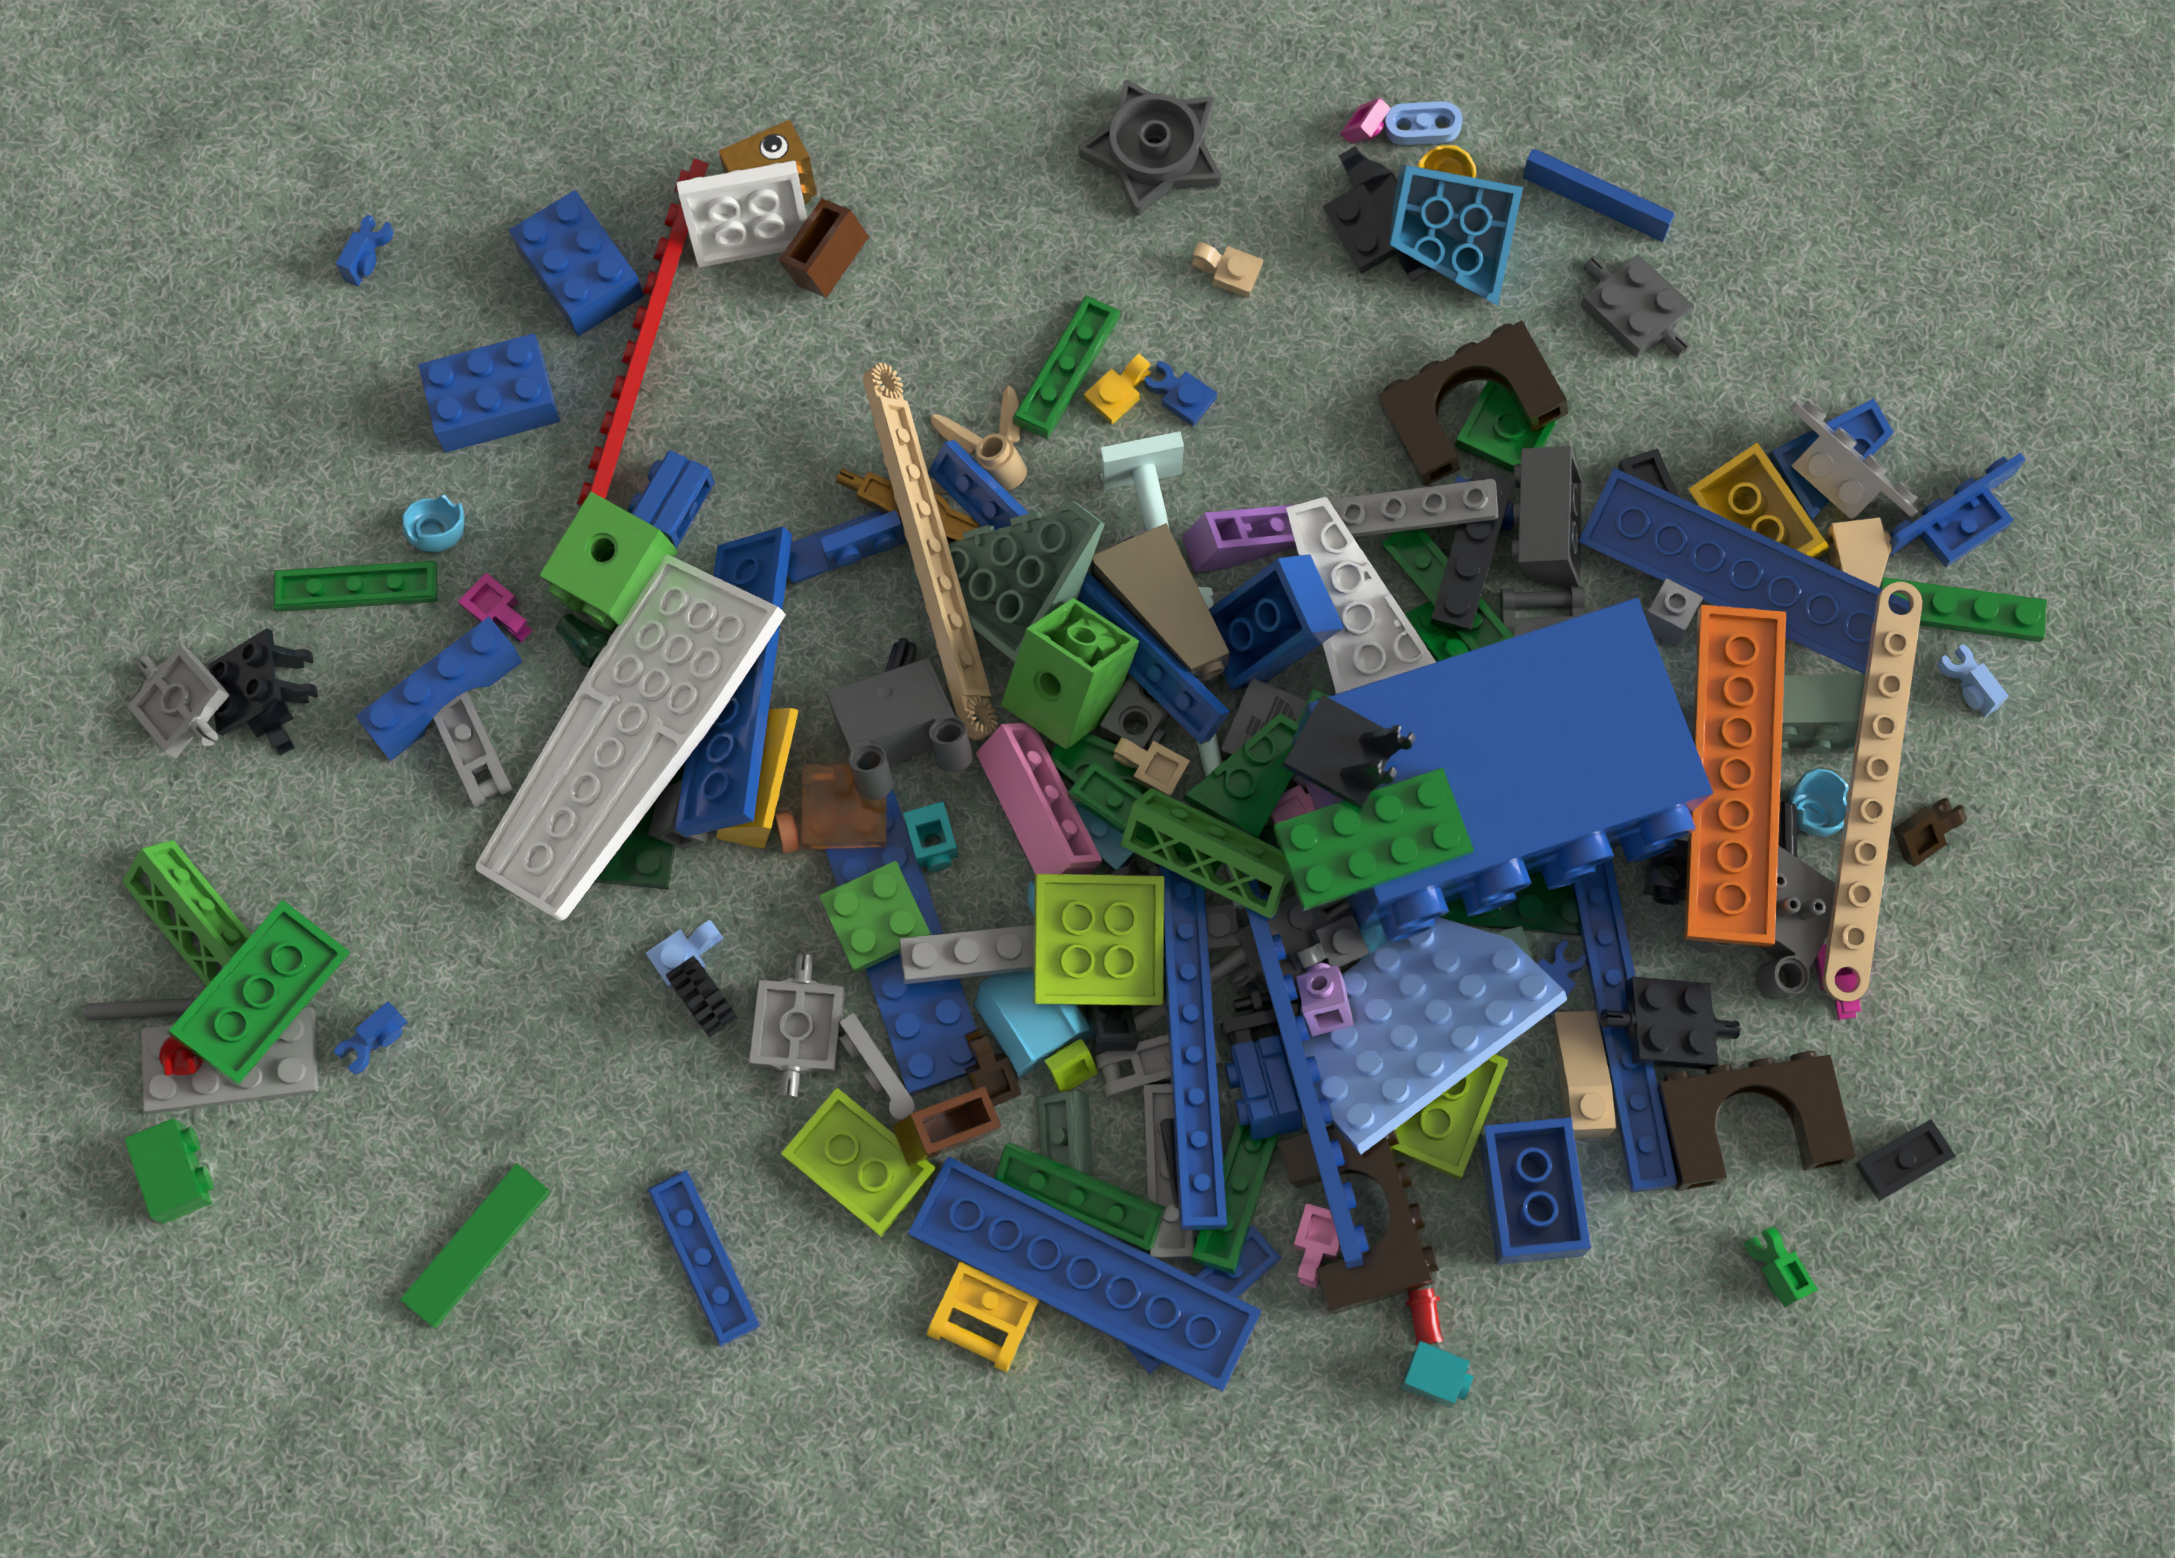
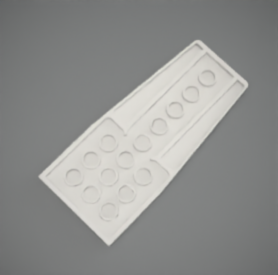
M666 554L622 624L617 626L597 656L476 863V870L556 920L562 921L566 919L695 747L705 737L786 614L778 606Z

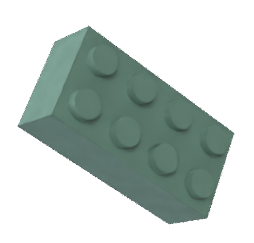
M1865 674L1784 675L1781 754L1788 752L1789 748H1805L1806 753L1821 754L1830 751V747H1846L1847 752L1854 753Z

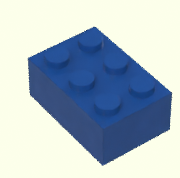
M576 190L509 229L518 253L578 337L644 297L638 276Z
M535 333L418 364L434 432L445 453L561 422L544 354Z
M1310 554L1277 558L1209 609L1230 652L1229 663L1224 667L1223 673L1231 690L1246 688L1253 679L1267 683L1344 629Z
M1572 1118L1484 1126L1478 1138L1496 1265L1584 1256L1591 1249Z

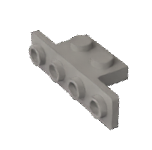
M1799 399L1793 403L1790 409L1820 436L1792 464V467L1845 515L1853 520L1880 491L1887 495L1910 517H1913L1918 512L1919 507L1914 503L1918 498L1917 495L1904 483L1899 482L1895 486L1884 476L1887 469L1875 457L1869 454L1864 458L1853 448L1857 442L1840 427L1836 431L1831 429L1823 421L1826 414L1810 400L1804 404Z
M1494 479L1339 498L1333 501L1334 509L1353 537L1495 520L1498 518L1497 487Z

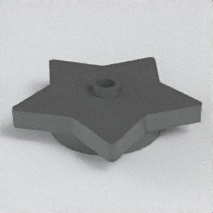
M1124 80L1117 112L1112 122L1079 145V157L1118 176L1133 212L1138 216L1172 188L1219 186L1221 184V173L1203 141L1213 111L1214 99L1212 97L1179 100L1165 94H1153L1130 80Z

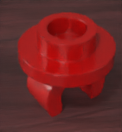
M172 1037L167 1038L161 1045L159 1060L166 1076L172 1074L180 1076L194 1074L203 1063V1060Z

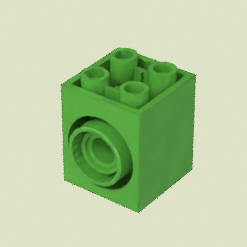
M590 491L539 576L550 585L547 592L558 598L559 603L578 614L580 611L584 612L592 618L594 623L613 633L615 628L622 624L665 555L668 554L675 557L678 550L660 529Z
M1072 598L1026 628L1001 706L1016 715L1018 719L1028 723L1047 736L1052 742L1059 744L1067 750L1100 726L1124 685L1140 641L1083 603Z

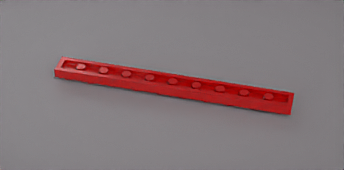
M694 158L688 171L681 169L677 182L691 180L696 177H705L709 163ZM677 182L674 188L675 192H678ZM680 198L677 205L670 203L663 225L670 227L667 239L660 236L654 252L653 259L658 260L659 265L656 273L649 271L642 293L649 295L646 307L638 306L632 323V328L637 329L638 332L635 342L628 340L625 346L621 363L627 364L624 377L617 375L614 381L610 398L616 399L613 412L606 410L599 433L604 434L605 439L602 448L595 446L588 469L594 470L591 484L583 482L577 500V505L580 506L583 505L590 491L604 499L607 496L688 233Z

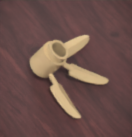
M1007 386L1003 393L999 434H990L982 439L944 416L931 415L930 420L935 430L947 441L955 440L969 455L976 451V461L1006 491L1018 487L1024 481L1027 467L1013 443L1018 442L1020 439V427L1013 424V415L1019 407L1017 393L1013 387ZM933 478L930 479L934 492L937 494L947 493Z

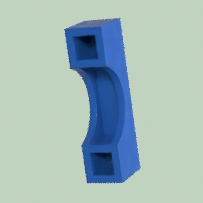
M487 617L355 717L391 761L425 736L430 721L451 700L471 689L490 687L523 661L508 638L494 621Z

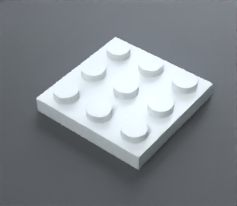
M796 161L774 163L763 167L735 170L730 173L696 177L691 180L677 182L678 194L698 268L784 252L807 220Z

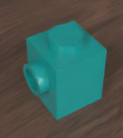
M1419 1341L1414 1349L1401 1389L1451 1408L1456 1403L1457 1398L1465 1401L1474 1377L1466 1373L1470 1361Z

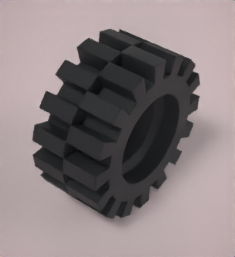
M694 955L665 975L709 1038L738 1018Z

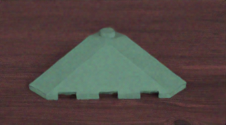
M1070 501L1060 504V512L1042 516L1041 512L1035 511L1011 518V526L997 530L991 525L963 532L962 540L948 543L972 628L1014 662L1016 661L1026 628L1070 599L1075 598L1077 600L1105 523L1077 502ZM914 567L909 577L920 585Z

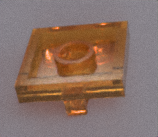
M849 763L802 764L801 844L803 849L887 847V795L876 800H868L861 797L857 793Z

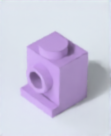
M1317 963L1311 965L1306 970V974L1296 976L1302 1002V1012L1312 1036L1354 1026L1346 985L1338 965L1330 967L1325 963Z

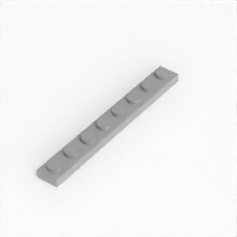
M1234 904L1206 907L1208 951L1216 952L1238 949L1240 944L1233 935L1239 930ZM1034 925L900 938L899 949L904 984L1033 971Z

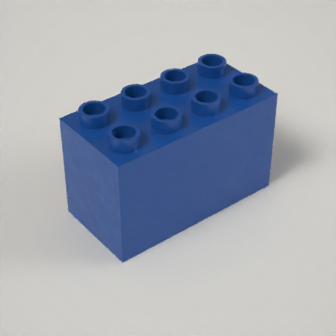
M1638 598L1328 697L1385 729L1391 728L1394 725H1400L1402 728L1399 734L1403 737H1407L1409 732L1414 733L1416 740L1413 746L1408 750L1400 749L1389 758L1383 771H1389L1391 766L1396 769L1397 775L1391 784L1382 783L1374 790L1443 768L1474 848V852L1465 857L1346 897L1359 930L1362 931L1381 924L1388 943L1403 940L1432 929L1436 926L1434 919L1449 911L1446 903L1462 898L1468 916L1478 915L1507 905L1517 899L1515 892L1532 884L1529 875L1542 872L1548 890L1581 881L1597 873L1595 866L1613 858L1614 854L1611 848L1620 845L1627 863L1639 862L1667 852L1677 846L1675 839L1696 830L1690 813L1713 794ZM1319 700L1307 704L1292 740V746L1297 741ZM1304 778L1315 810L1344 801Z

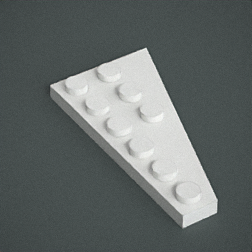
M1323 497L1287 507L1286 510L1299 556L1311 555L1344 626V629L1323 643L1336 694L1435 663L1436 661L1328 498Z

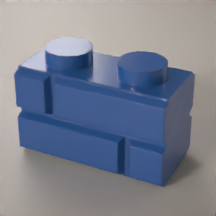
M670 450L662 461L658 459L653 463L648 474V486L643 494L638 492L633 497L628 512L660 529L677 549L715 482L708 467L693 460L690 461L686 457Z
M1277 1035L1259 1039L1258 1042L1249 1041L1233 1045L1231 1048V1062L1225 1064V1071L1229 1088H1238L1241 1099L1235 1101L1239 1125H1248L1251 1138L1254 1140L1272 1137L1276 1133L1281 1135L1299 1131L1302 1128V1108L1282 1038Z

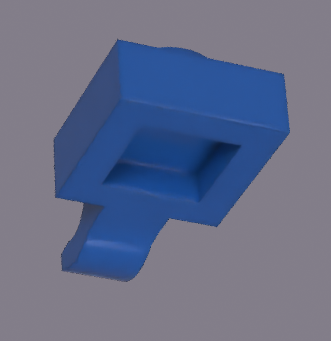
M366 215L363 218L359 233H352L336 262V266L344 281L359 286L364 275L369 276L373 272L376 264L374 249L390 242L394 234V230L389 222L386 221L380 231L372 232L376 225L373 217Z
M387 1001L355 1028L357 1033L353 1037L339 1043L334 1053L342 1059L349 1052L357 1051V1059L347 1068L354 1075L359 1074L369 1064L371 1049L376 1050L379 1046L387 1047L394 1043L402 1035L403 1030L401 1028L408 1021Z

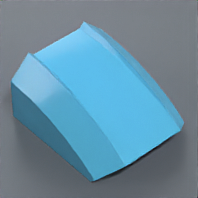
M1033 971L997 974L982 981L974 1006L1001 1051L1008 1056L1012 1069L1018 1079L1034 1071L1036 1066L1045 1062V1059L1054 1055L1060 1048L1069 1046L1080 1038L1082 1041H1085L1091 1037L1089 1024L1076 1004H1033Z

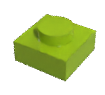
M1081 1038L1069 1046L1060 1048L1054 1055L1044 1060L1052 1080L1060 1092L1070 1091L1098 1074L1090 1051Z

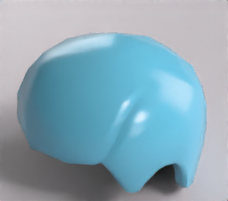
M441 495L435 499L423 498L411 503L402 516L405 538L415 548L424 552L440 553L454 547L462 538L464 532L465 517L462 504L454 505L446 495ZM438 524H439L440 526H442V528H443V530H444V533H442V531H441V529L439 528Z
M1816 768L1805 772L1789 790L1787 801L1794 803L1797 807V829L1807 835L1827 837L1839 832L1844 826L1847 805L1846 793L1849 787L1833 771Z

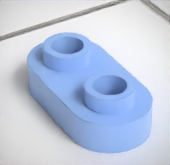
M1446 101L1402 103L1393 106L1386 114L1384 131L1387 138L1398 145L1448 143L1459 135L1463 117L1456 105ZM1444 122L1448 127L1440 129L1435 124ZM1400 124H1405L1409 126L1410 129L1400 130L1397 128V126Z

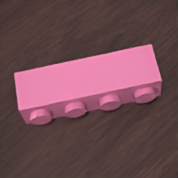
M1028 723L1001 724L976 754L1035 874L1089 875L1103 860L1072 799L1069 798L1068 791L1039 733Z

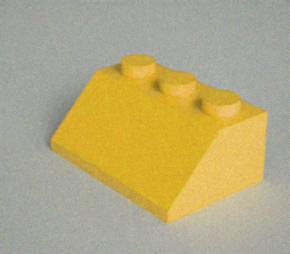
M1758 442L1688 489L1700 507L1812 558L1818 559L1831 550Z
M793 708L769 709L754 821L718 829L716 839L765 849L773 823L799 710Z

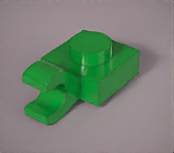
M1772 1226L1761 1232L1767 1243V1248L1760 1244L1757 1237L1744 1242L1747 1253L1753 1259L1767 1264L1761 1270L1767 1278L1769 1289L1779 1298L1784 1308L1818 1290L1796 1252L1788 1254L1783 1245L1782 1237L1775 1227Z

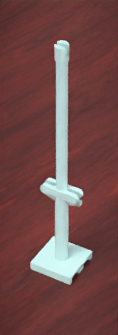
M1181 431L1101 447L1102 459H1100L1102 473L1100 476L1103 489L1135 484L1146 532L1165 523L1169 527L1158 479L1182 474L1184 444ZM1198 587L1208 609L1213 606L1212 588ZM1201 677L1197 678L1205 686L1204 680ZM1216 733L1209 742L1200 744L1197 741L1205 778L1223 762ZM1226 864V869L1229 877L1227 881L1234 879V877L1228 865ZM1232 900L1236 910L1245 908V906Z

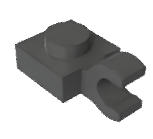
M1352 914L1311 931L1315 944L1289 956L1297 971L1322 960L1323 963L1328 964L1330 967L1336 965L1340 967L1370 953Z

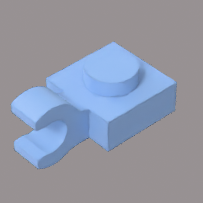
M1962 644L1954 652L1960 659L1961 665L1953 664L1946 655L1937 664L1944 675L1950 678H1958L1962 681L1960 686L1963 688L1962 695L1966 703L1974 710L1979 709L1984 717L1997 710L2009 695L1983 663L1978 666L1971 650Z
M708 920L700 925L689 938L679 929L647 951L646 955L667 986L672 989L673 986L665 976L667 973L693 955L705 967L706 965L699 955L724 938L712 921Z

